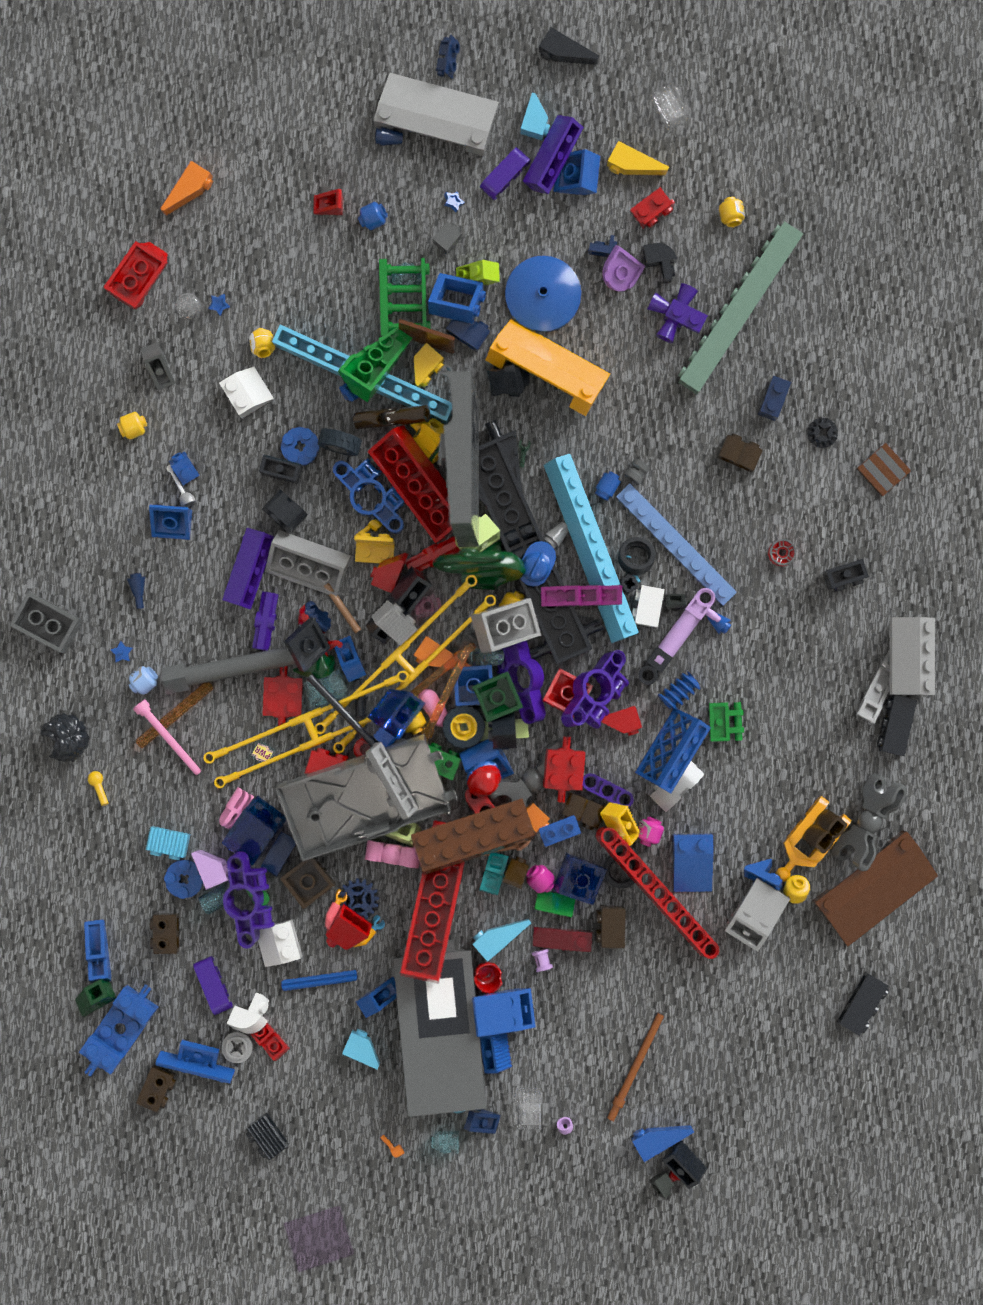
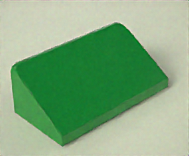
M553 892L537 893L534 909L572 917L576 897Z

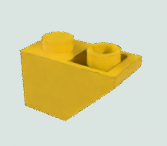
M427 343L414 356L415 385L419 388L421 386L425 388L431 381L430 376L434 372L438 373L444 366V358Z

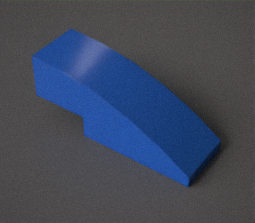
M104 920L84 922L89 981L91 983L100 979L111 981Z

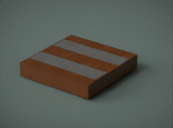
M886 443L857 468L882 497L911 472L907 465Z

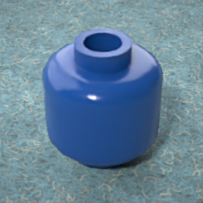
M372 202L360 209L358 220L362 227L366 226L367 229L374 230L386 223L388 215L382 204Z

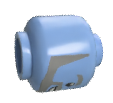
M141 666L129 676V687L134 693L138 692L145 695L157 686L158 676L151 667Z

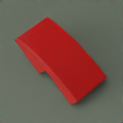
M268 1022L260 1031L251 1033L255 1041L264 1048L273 1061H277L290 1049Z

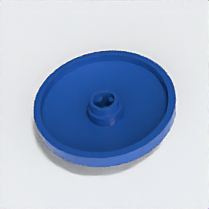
M551 256L529 258L520 263L508 278L505 289L507 308L519 324L530 330L551 332L560 329L572 320L579 308L581 301L580 282L572 268L560 259ZM540 290H547V293L541 294Z

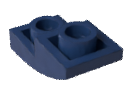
M281 831L264 859L261 868H267V872L278 877L287 863V859L296 847L295 840Z

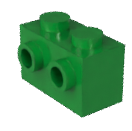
M431 742V745L428 744L431 753L441 751L444 759L435 761L439 775L453 780L461 762V759L458 758L460 754L449 750L448 753L442 751V746Z

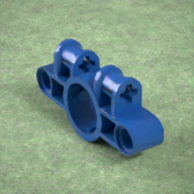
M369 458L363 461L355 470L345 461L336 462L333 466V473L350 491V502L355 511L366 517L374 516L392 534L401 533L404 529V523L396 512L405 502L394 487L386 492L382 484L375 480L382 471L377 470L370 463L371 460ZM340 466L347 467V472L344 475L337 474V469ZM368 484L375 485V489L379 493L382 492L383 496L381 504L378 503L374 508L375 510L364 511L359 504L356 505L355 503L356 492H360L364 488L363 486ZM394 520L399 521L401 524L397 530L390 528V524Z

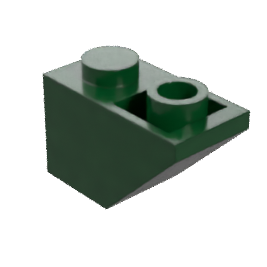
M100 979L85 987L75 1001L81 1016L85 1017L114 1001L116 995L110 982Z

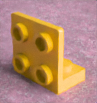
M359 533V536H354L356 541L355 562L380 564L381 561L394 557L395 541L390 535L378 534V537H372L370 533Z

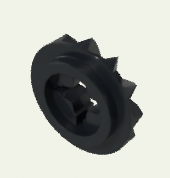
M821 417L814 420L808 427V439L818 448H827L833 445L838 436L836 424L829 418ZM829 427L828 432L826 433L827 437L823 435L817 438V436L820 433L819 428L824 430L825 428L827 429Z

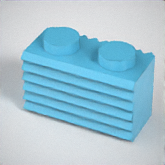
M152 826L150 827L146 850H149L151 855L161 856L163 853L168 854L170 859L180 860V858L186 857L191 834Z

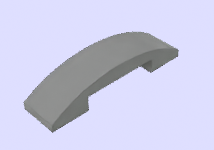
M890 650L873 677L856 714L872 724L875 723L882 709L881 706L890 690Z

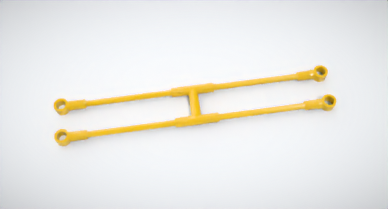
M469 575L465 582L455 591L456 593L407 641L394 650L381 663V666L351 694L354 695L364 690L395 660L409 673V679L406 682H400V685L367 718L378 714L403 688L405 689L429 666V663L472 622L470 616L415 669L401 655L443 611L470 587L477 584L476 576ZM470 577L475 579V583L472 585L468 583ZM491 594L487 595L484 602L474 610L472 615L483 612L490 606H493L496 603V597ZM488 597H492L494 599V602L492 604H489L487 602ZM351 701L342 704V706L345 708ZM336 710L333 713L331 712L322 722L315 725L317 734H323L332 721L337 718L336 716L339 713ZM322 725L324 727V730L319 731L317 729V726ZM355 730L349 732L341 741L334 744L333 750L336 753H342L345 747L355 738L357 732ZM341 744L343 749L337 750L336 745Z
M402 670L397 675L384 680V682L338 702L342 705L385 686L388 687L398 682H406L409 679V673ZM401 673L406 674L405 680L400 678ZM412 695L408 700L396 704L395 707L361 720L358 723L362 726L395 711L399 712L409 707H416L420 702L419 697ZM415 698L417 704H411L410 699ZM330 704L295 717L287 723L230 747H224L214 752L209 751L205 753L203 759L206 763L210 764L217 758L229 754L230 751L287 727L305 723L311 737L310 741L240 772L217 777L214 780V785L217 788H223L227 783L239 779L242 775L297 752H303L316 747L353 728L347 726L333 733L329 732L318 737L311 719L333 709ZM208 754L213 756L212 761L207 759ZM218 779L223 780V785L217 783Z

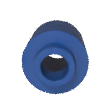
M611 471L609 473L604 472L595 488V494L608 501L609 498L613 497L621 483L618 480L619 476Z

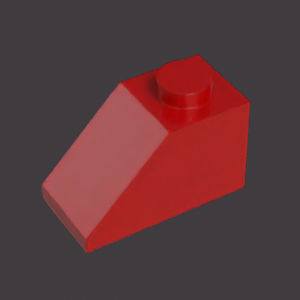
M403 553L381 561L378 567L374 566L370 575L373 578L371 585L391 593L398 584L409 554Z
M636 706L608 714L601 721V723L623 734L627 733L628 736L639 733L638 729L642 728Z

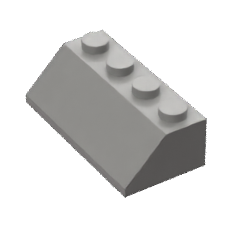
M278 530L271 542L265 572L325 594L337 596L351 556ZM329 583L334 592L327 590L323 586Z
M890 617V695H935V618Z

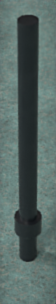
M313 674L307 678L314 688L368 743L369 748H372L375 743H379L378 740H374Z

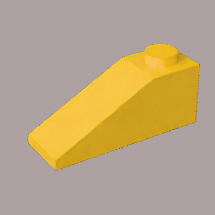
M620 141L617 142L607 163L611 172L623 175H666L669 166Z

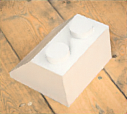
M255 367L236 372L219 382L241 419L274 399Z
M292 919L276 923L271 928L259 929L260 938L258 943L265 967L301 959L302 953Z

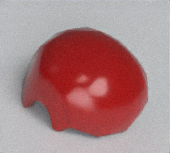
M484 962L479 964L474 970V984L482 993H494L502 986V972L496 964Z

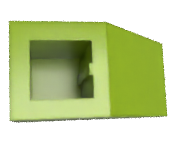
M480 260L456 268V277L483 282V285L500 282L499 263Z

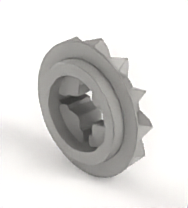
M233 1032L225 1037L221 1049L228 1061L242 1063L250 1057L253 1044L250 1037L243 1032ZM233 1042L236 1044L243 1042L240 1048L241 1052L237 1050L231 1053L234 1048Z

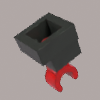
M672 1171L669 1174L661 1172L650 1179L649 1182L660 1197L666 1198L671 1194L669 1189L674 1186L673 1182L679 1180V1178Z

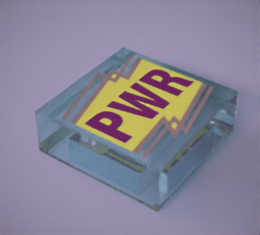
M259 740L250 757L261 763L271 759L276 749Z

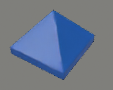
M346 383L339 387L346 400L353 402L360 398L351 392Z

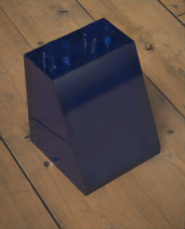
M257 796L240 814L222 841V844L234 853L239 851L245 852L249 857L250 864L253 866L287 819L283 813Z

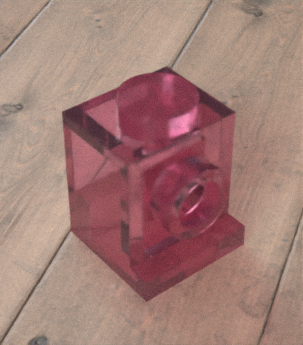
M434 594L423 597L414 608L417 619L432 616L442 605L440 598H435ZM427 602L431 603V608L425 609L424 604Z

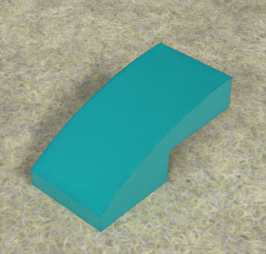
M495 852L489 854L479 891L498 896L509 856Z

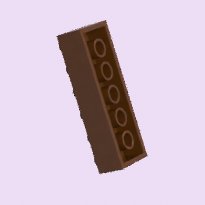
M523 798L411 834V840L423 875L532 840L535 837Z

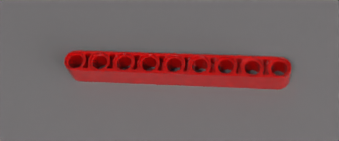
M601 827L598 829L596 839L697 953L708 959L717 957L719 954L717 943L623 838L612 828ZM606 831L610 833L608 841L603 839V834ZM621 845L623 852L618 856L616 848ZM631 860H634L636 865L634 869L631 870L629 868V862ZM644 874H647L648 881L645 884H643L641 880L642 876ZM657 888H660L661 894L656 898L654 892ZM672 902L673 909L668 912L667 905ZM685 916L686 923L681 926L680 919ZM697 930L698 938L693 940L692 935ZM710 944L711 951L706 954L705 948Z

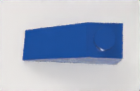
M691 1125L647 1128L645 1130L641 1128L633 1133L634 1137L631 1139L645 1162L693 1134L694 1130Z

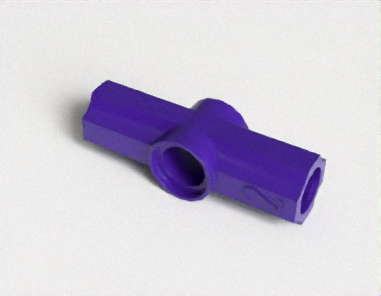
M262 591L259 611H257L254 627L256 629L252 648L269 650L272 631L275 630L274 621L277 620L276 609L279 594Z

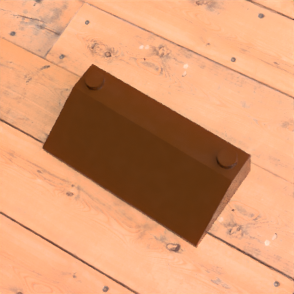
M902 830L888 841L889 845L876 854L868 870H855L831 890L826 889L812 900L847 947L938 877L920 847L907 831Z

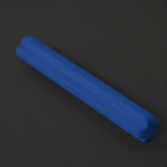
M356 970L294 978L283 980L281 987L283 991L338 984L356 981L358 976Z

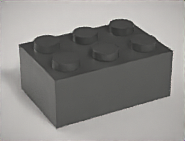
M27 592L9 626L60 653L66 654L83 619L34 593Z

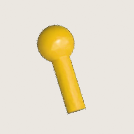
M93 771L88 775V783L94 786L101 806H106L109 803L101 784L103 776L100 772Z

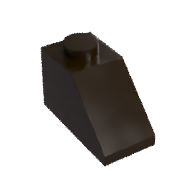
M516 856L515 859L511 858L503 876V882L521 889L529 865L526 864L527 860Z

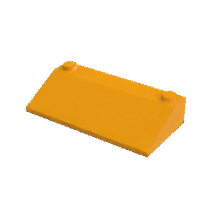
M510 319L498 334L485 361L500 369H503L506 362L510 361L573 396L569 407L584 416L589 412L610 376V373L533 330L522 326L513 319Z

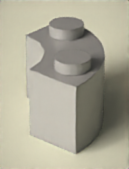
M691 761L671 794L654 785L652 787L654 791L650 797L667 812L681 799V796L702 778L704 773Z

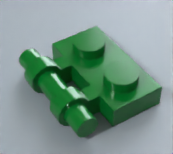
M728 702L708 703L709 726L711 727L709 730L710 742L730 741V733H735V741H742V733H744L742 716L744 713L741 710V702H734V710H729ZM729 716H734V727H729Z

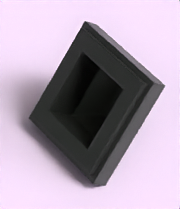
M666 594L667 608L673 611L686 608L685 594Z

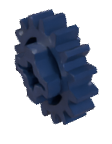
M356 878L355 883L350 879L348 881L349 886L343 884L344 891L339 893L343 898L347 892L350 897V904L347 905L346 901H344L342 905H346L351 910L361 907L364 911L356 913L361 917L364 915L367 919L369 917L368 912L374 914L373 907H378L379 905L375 903V900L380 899V896H375L378 889L371 888L373 883L367 885V879L360 882L359 878ZM361 886L364 888L361 891H355L352 887ZM364 892L365 894L361 899L363 903L358 902L353 906L352 904L356 899L354 895L359 896ZM368 893L371 895V904L367 901Z

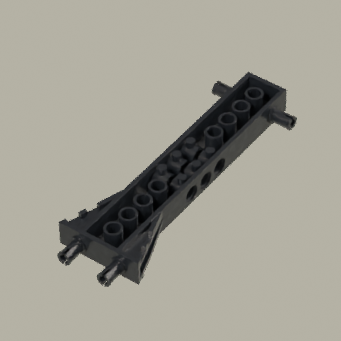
M493 420L491 424L490 422L485 424L492 440L479 446V500L486 506L492 522L500 530V540L505 551L512 552L520 559H523L526 550L531 544L545 541L521 489L516 430L502 435L497 421ZM555 564L546 581L539 586H529L521 578L518 579L526 598H531L539 628L545 639L543 644L529 649L530 654L539 652L532 655V659L536 660L550 654L555 664L558 665L592 649L588 636L604 630L603 625L594 627L601 624L599 618L583 626L574 606H541V587L564 586Z

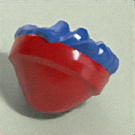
M492 761L476 763L467 775V787L475 796L491 795L497 790L501 781L500 770L497 764Z

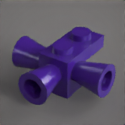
M681 283L677 300L673 299L671 304L655 292L647 310L666 314L663 319L666 322L656 334L659 339L673 343L677 327L681 328V326L699 334L708 315L688 306L698 293L694 287Z

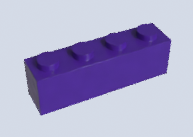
M557 115L522 182L535 192L549 194L584 127L573 117Z
M246 528L224 592L223 601L251 610L274 536Z

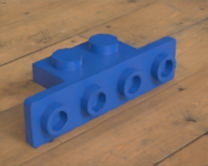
M182 1040L180 1043L178 1055L160 1051L155 1065L225 1083H231L235 1072L233 1068L217 1065L220 1049Z

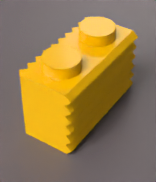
M609 802L600 812L602 819L608 828L614 829L629 846L632 845L639 836V829L631 812H629L630 809H628V806Z

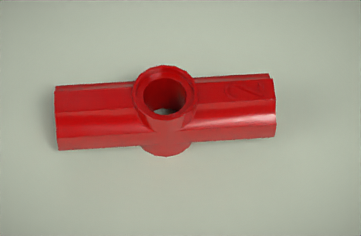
M455 536L439 544H433L423 549L421 553L407 559L405 564L408 570L412 566L422 572L429 567L433 568L432 564L438 556L459 553L460 549L455 544Z

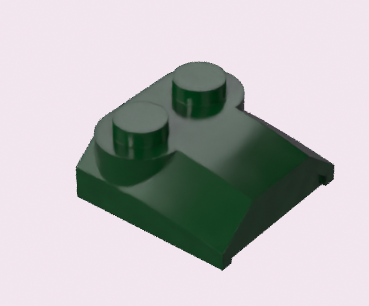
M508 671L472 686L487 722L523 708Z

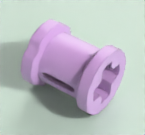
M547 948L532 952L537 965L536 972L553 968L548 958Z

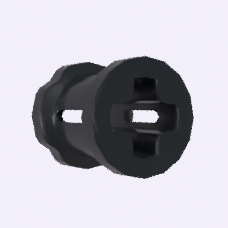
M627 575L619 580L624 595L633 592L638 587V581L632 575Z

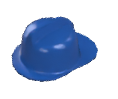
M543 541L535 542L526 550L522 559L526 571L521 578L525 584L539 586L548 578L556 560L555 550L550 544Z

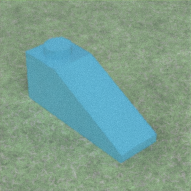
M525 919L487 929L485 932L480 930L473 937L475 941L472 944L488 962L528 927L531 921Z

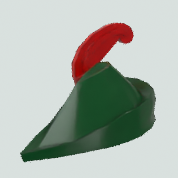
M338 640L327 641L330 646L329 650L336 646L338 648L343 646L342 642ZM326 652L306 672L299 671L298 667L294 668L293 672L306 677L313 674L317 679L325 678L334 671V656L328 655Z

